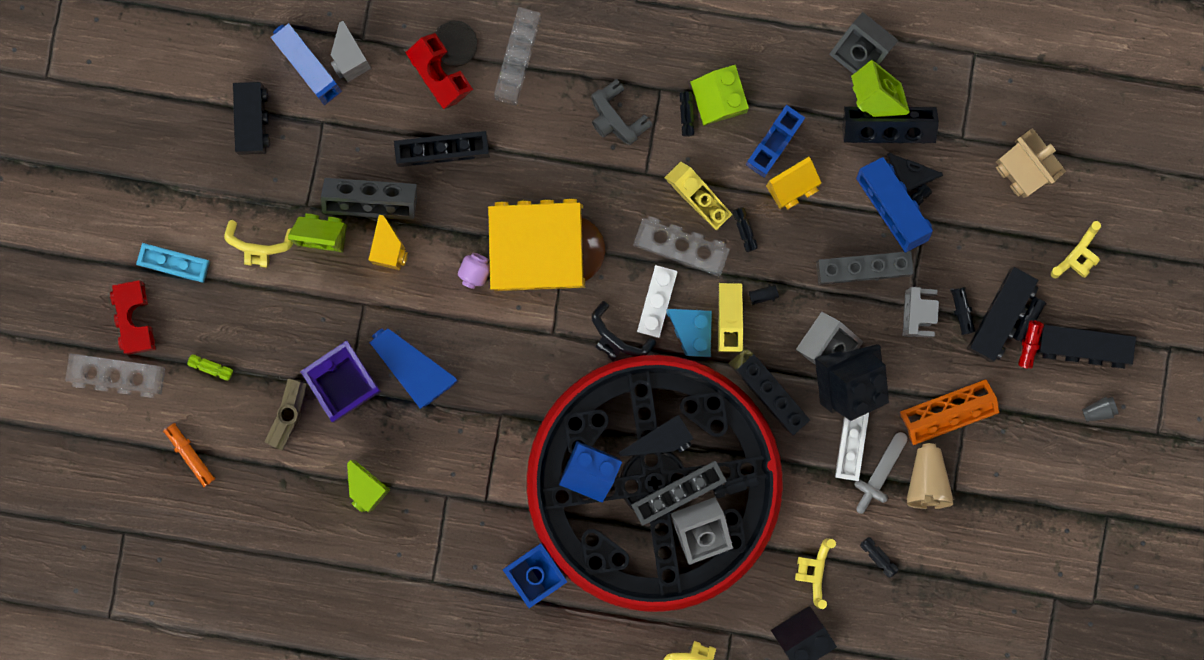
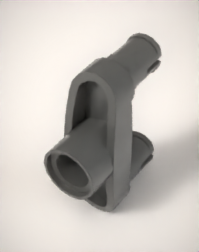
M615 79L602 90L598 89L591 94L592 102L599 114L592 121V124L603 138L613 132L625 144L631 145L638 140L637 137L653 125L650 120L647 121L648 117L645 114L630 126L623 122L609 104L611 99L624 91L622 84L619 85L620 82Z

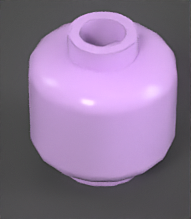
M477 253L465 256L458 270V276L463 280L462 284L471 289H475V286L485 285L490 274L489 259Z

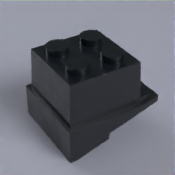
M879 344L844 353L839 351L815 358L820 404L832 414L838 412L852 421L889 403L886 365L882 362L881 346Z

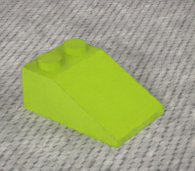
M305 214V217L297 218L288 234V240L301 247L343 252L347 225L341 223V218L328 217L327 221L320 220L319 215Z

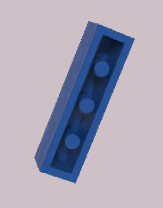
M882 157L860 168L856 178L904 252L906 253L929 241L933 232L932 225L920 213L917 202L908 195L905 184L896 177L893 166Z

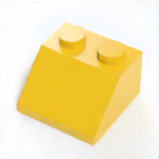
M807 157L769 180L766 187L780 209L786 207L788 210L799 203L797 199L806 195L808 198L819 191L817 187L821 185V181L811 158Z
M379 215L369 261L374 265L400 270L401 265L405 266L408 252H406L403 243L389 221L383 215Z

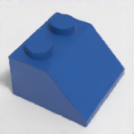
M577 441L559 485L603 503L614 483L622 461L617 457Z
M542 543L503 568L504 573L528 608H531L568 582Z

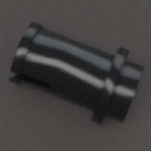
M768 284V287L748 291L752 306L769 300L774 302L775 299L779 298L776 285L771 286V284Z

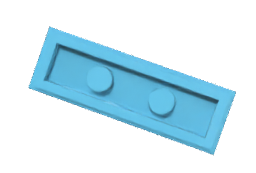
M142 243L136 265L204 283L210 261Z

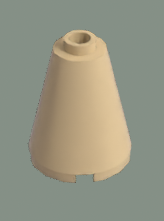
M923 444L922 448L917 450L906 499L907 505L910 507L927 509V506H935V509H940L953 505L954 499L940 448L936 447V444Z

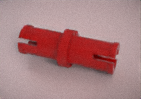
M1029 321L1026 337L1022 340L1021 344L1023 348L1018 362L1020 367L1026 369L1028 367L1030 369L1033 368L1036 352L1040 349L1039 341L1044 324L1039 321Z

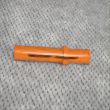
M176 423L163 430V433L166 434L174 445V451L176 453L179 452L203 488L216 479L190 445V439L184 437Z

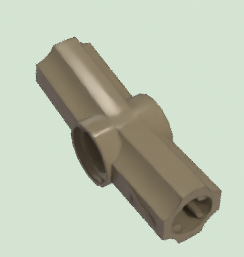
M291 379L287 380L281 406L264 441L265 443L282 451L284 450L296 423L301 418L300 412L308 386L307 383ZM291 408L294 411V418L288 422L284 419L283 415L286 409Z

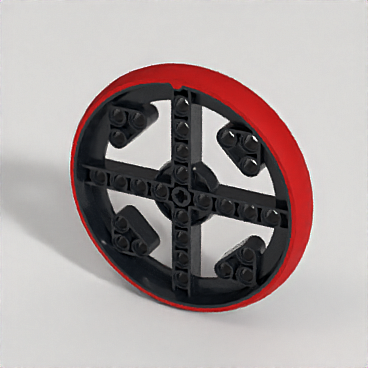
M643 355L614 361L595 369L570 386L557 399L542 421L532 444L527 469V498L533 525L540 542L557 567L573 583L596 598L615 606L647 612L678 610L700 604L714 598L740 580L761 556L772 536L781 507L783 491L782 467L775 438L767 421L751 398L735 383L712 368L695 361L665 355ZM639 384L647 387L648 393L644 397L635 395L634 388ZM660 388L690 395L681 401L680 411L686 418L713 437L723 436L729 424L742 446L746 459L717 464L719 468L721 466L729 468L730 475L726 479V481L741 476L746 478L741 473L740 468L742 464L750 463L753 467L752 473L757 475L759 485L753 488L749 487L748 501L743 518L735 509L728 508L723 511L724 516L729 512H733L737 516L736 523L732 526L727 525L730 537L738 536L740 538L739 547L714 555L708 562L689 572L679 574L670 517V514L678 508L651 521L650 528L658 578H647L618 571L627 567L629 563L628 553L596 529L586 530L582 536V543L580 542L567 520L563 507L599 501L592 498L583 500L580 498L579 493L560 486L559 483L561 466L567 446L571 454L573 452L572 444L577 440H581L585 445L592 447L608 425V415L602 410H595L596 408L614 397L630 392L637 440H639L643 431L657 429L652 389ZM710 397H715L719 400L720 406L717 410L708 408L707 400ZM688 400L694 401L697 405L696 411L692 414L684 410V404ZM647 407L651 411V416L648 420H641L638 417V410L640 408ZM595 414L604 416L605 423L603 426L595 427L592 424V417ZM571 418H580L582 426L579 430L573 431L569 428ZM719 420L722 422L723 430L720 433H714L711 430L710 425L712 421ZM672 452L654 453L658 458V462L655 466L649 467L644 461L647 454L633 455L624 465L621 476L614 480L615 493L610 497L606 496L604 501L624 498L627 505L634 511L632 503L671 484V477L674 473H681L683 476H686L705 465L685 467L683 462ZM653 476H656L657 480H661V485H658L656 490H653L652 486H648V481H651ZM630 479L638 483V489L634 493H629L625 490V483ZM559 490L568 492L569 499L566 503H559L556 500V493ZM658 523H665L668 526V532L663 536L655 533V526ZM589 533H595L599 537V542L595 546H590L586 543L585 538ZM662 546L671 548V556L667 559H662L658 555V551ZM615 553H622L626 559L623 565L617 566L612 562V557ZM593 556H598L602 559V566L598 569H593L589 565V560ZM666 569H671L675 573V578L671 582H666L662 579V573Z

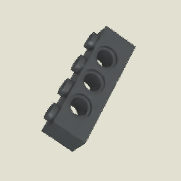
M324 178L321 193L322 214L379 217V215H383L385 218L414 220L417 205V184Z
M911 251L906 253L896 252L820 259L816 262L818 285L909 277L914 274Z
M713 461L631 505L643 526L727 481L717 462Z

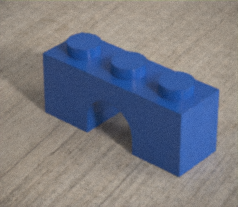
M786 105L747 161L746 166L765 178L803 123L805 117Z

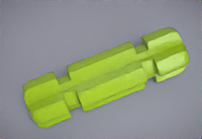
M193 354L189 357L187 363L190 367L199 368L200 371L213 376H219V378L227 381L230 380L233 370L228 367H221L220 364L204 358L201 359V357Z

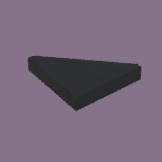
M892 153L886 155L889 163L894 168L896 177L905 184L907 192L943 176L942 172L930 169L914 161L901 158Z

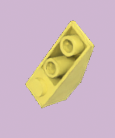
M680 162L664 177L715 230L733 215L694 170L683 162Z
M719 283L718 353H740L743 351L742 284Z

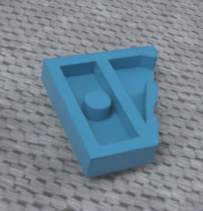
M666 309L668 317L670 316L674 325L676 336L682 343L681 347L685 356L711 357L712 311Z

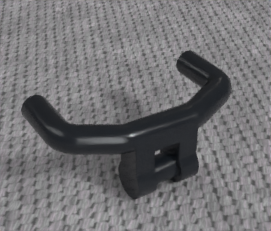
M602 301L592 313L593 324L602 336L595 348L605 352L612 361L616 359L620 352L634 357L648 355L656 345V341L649 338L641 349L624 343L610 332L602 321L601 316L609 308V304Z

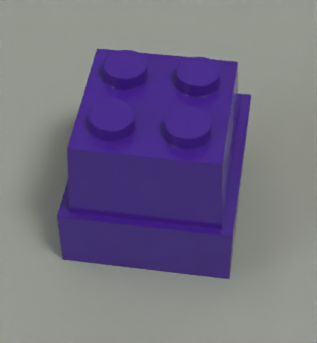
M347 340L300 371L333 423L381 392Z

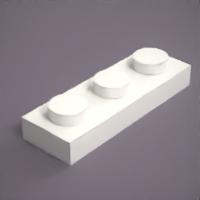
M655 265L638 326V333L656 338L660 337L677 271Z
M869 413L852 421L844 417L835 478L859 481Z

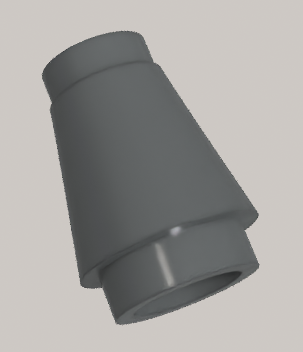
M1106 396L1082 409L1086 422L1114 418V415L1119 414L1113 397L1107 398Z

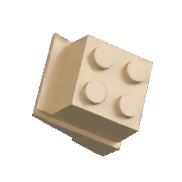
M1033 128L1015 141L1016 145L996 161L998 173L1003 178L1008 177L1012 182L1010 185L1012 191L1017 196L1022 195L1023 198L1029 196L1046 183L1048 185L1054 183L1066 172L1053 155L1056 151L1051 144L1046 146Z

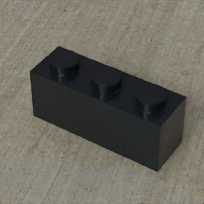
M261 82L233 83L235 152L238 155L266 154V148L270 147L269 134H266L265 125H269V113L265 111V102H268V89L264 88Z

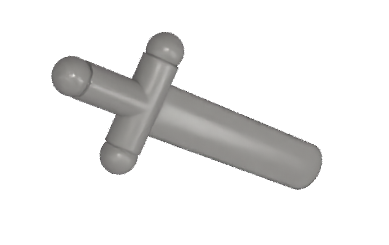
M898 432L895 434L868 483L862 480L855 481V487L864 492L856 508L859 514L865 512L872 498L882 503L888 500V496L879 490L907 443L905 433Z

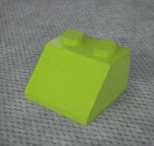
M873 60L869 61L851 76L854 85L852 88L857 97L856 104L861 111H867L873 117L898 116L909 113L902 83Z
M736 65L712 71L690 82L703 126L748 112L749 107Z
M350 460L347 463L349 496L354 500L351 504L360 512H371L387 495L390 489L356 460Z

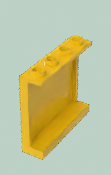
M564 199L563 203L555 204L554 200H541L540 204L532 205L531 201H518L517 205H508V202H495V206H488L490 290L585 288L581 216L583 205L580 202L577 203V199Z

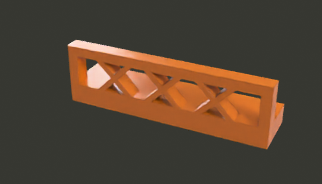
M985 379L900 411V414L908 429L911 443L916 445L998 414L999 408L997 397ZM985 389L987 392L986 395L981 397L974 396L976 391ZM955 399H965L964 403L960 405L952 404ZM936 406L943 407L941 412H930ZM915 414L922 416L920 420L912 423L908 418Z

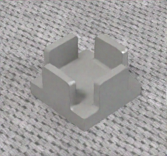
M910 287L905 290L903 336H935L934 331H919L918 328L919 326L929 327L931 324L938 322L939 302L937 300L921 299L920 295L935 296L938 290L921 289L920 287Z

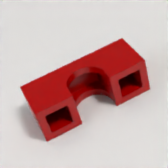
M436 33L421 37L405 53L423 78L424 83L435 96L437 102L443 109L458 104L473 88L461 71L450 75L443 71L441 59L448 51Z
M138 280L112 285L113 291L110 292V299L112 305L116 306L117 314H114V322L116 327L120 329L121 337H118L120 350H123L124 354L127 355L156 350L152 327H137L132 321L133 311L139 306L148 305L144 282Z

